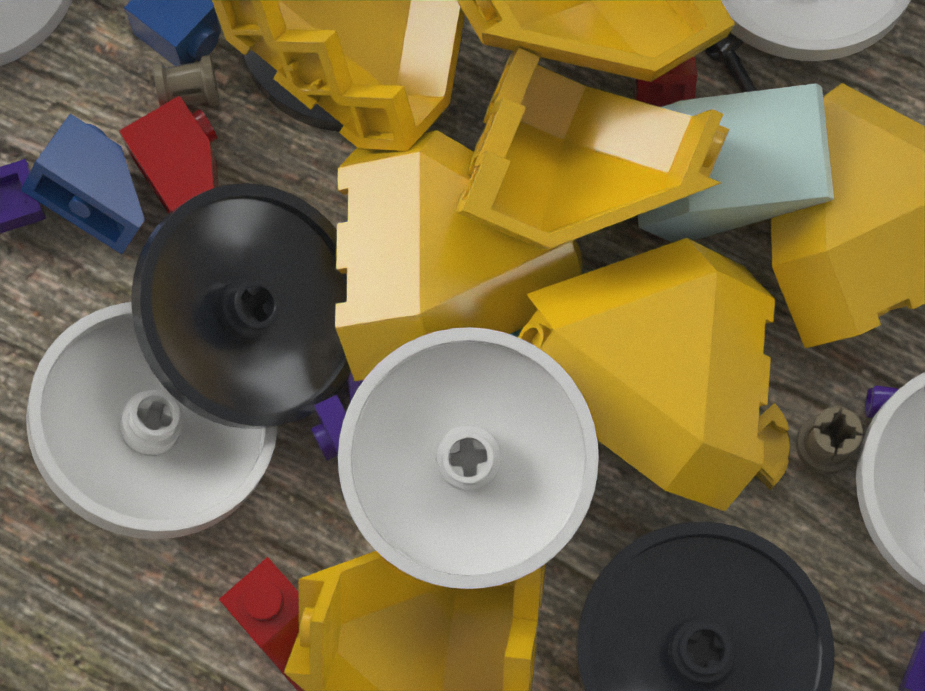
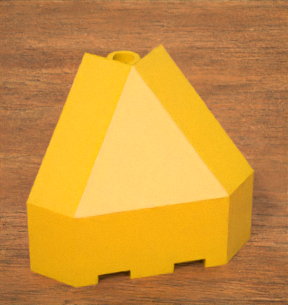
M212 0L226 41L244 55L251 50L277 70L273 78L276 82L309 109L318 104L344 126L339 133L357 148L408 151L450 104L465 14L457 0Z
M457 0L484 45L515 51L519 47L542 58L650 82L727 37L735 25L721 0Z
M518 47L509 55L483 121L486 126L476 144L467 173L471 177L467 187L464 188L455 213L539 249L553 248L721 184V182L709 177L729 129L719 125L723 114L711 109L690 116L587 87L537 65L540 59L539 56Z
M840 83L823 96L834 200L771 218L772 268L805 349L859 336L880 326L881 323L878 317L890 310L906 306L908 309H915L925 304V126L843 83Z
M438 130L424 133L408 151L356 148L338 167V191L343 195L348 194V222L337 224L336 270L342 274H347V302L336 304L335 328L354 381L364 380L378 363L402 345L436 331L470 327L511 334L523 328L538 310L526 294L582 275V256L575 240L553 248L539 249L455 213L464 188L467 187L471 177L467 173L474 151Z
M689 238L678 240L526 294L538 310L523 327L518 337L548 354L572 378L590 410L597 440L663 490L726 511L763 466L765 441L757 438L759 406L768 405L771 357L763 354L765 324L773 323L775 298L745 266Z
M373 551L299 578V633L284 673L304 691H532L537 652L536 638L539 608L542 609L546 563L532 573L502 585L487 588L460 589L439 586L417 579L395 567L377 551Z

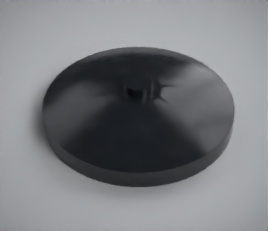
M243 183L216 187L202 192L171 211L156 226L142 248L136 264L131 292L133 324L139 346L149 367L163 387L181 404L199 416L218 424L242 429L270 428L297 421L316 411L314 405L335 396L343 388L349 379L350 373H352L335 328L336 304L347 302V274H342L336 270L337 229L324 215L306 201L278 188L260 184Z
M686 522L656 529L641 536L616 554L604 567L595 580L580 614L576 636V664L583 691H830L832 685L835 657L833 633L827 611L817 589L801 567L782 549L769 540L736 526L715 522Z

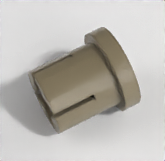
M839 407L827 408L820 414L809 418L799 429L796 437V450L800 460L810 470L820 474H835L844 470L854 460L858 446L861 443L863 429L860 419L848 409L842 408L839 411ZM826 428L832 429L833 438L836 441L842 442L836 450L830 446V437L822 434Z

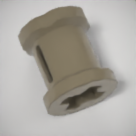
M211 55L202 56L201 61L198 63L165 67L162 62L153 64L154 80L160 106L179 95L186 105L208 102L211 107L220 106Z

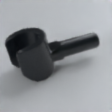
M730 32L727 37L705 49V52L714 61L724 63L742 93L757 91L742 65L740 57L735 52L744 41Z

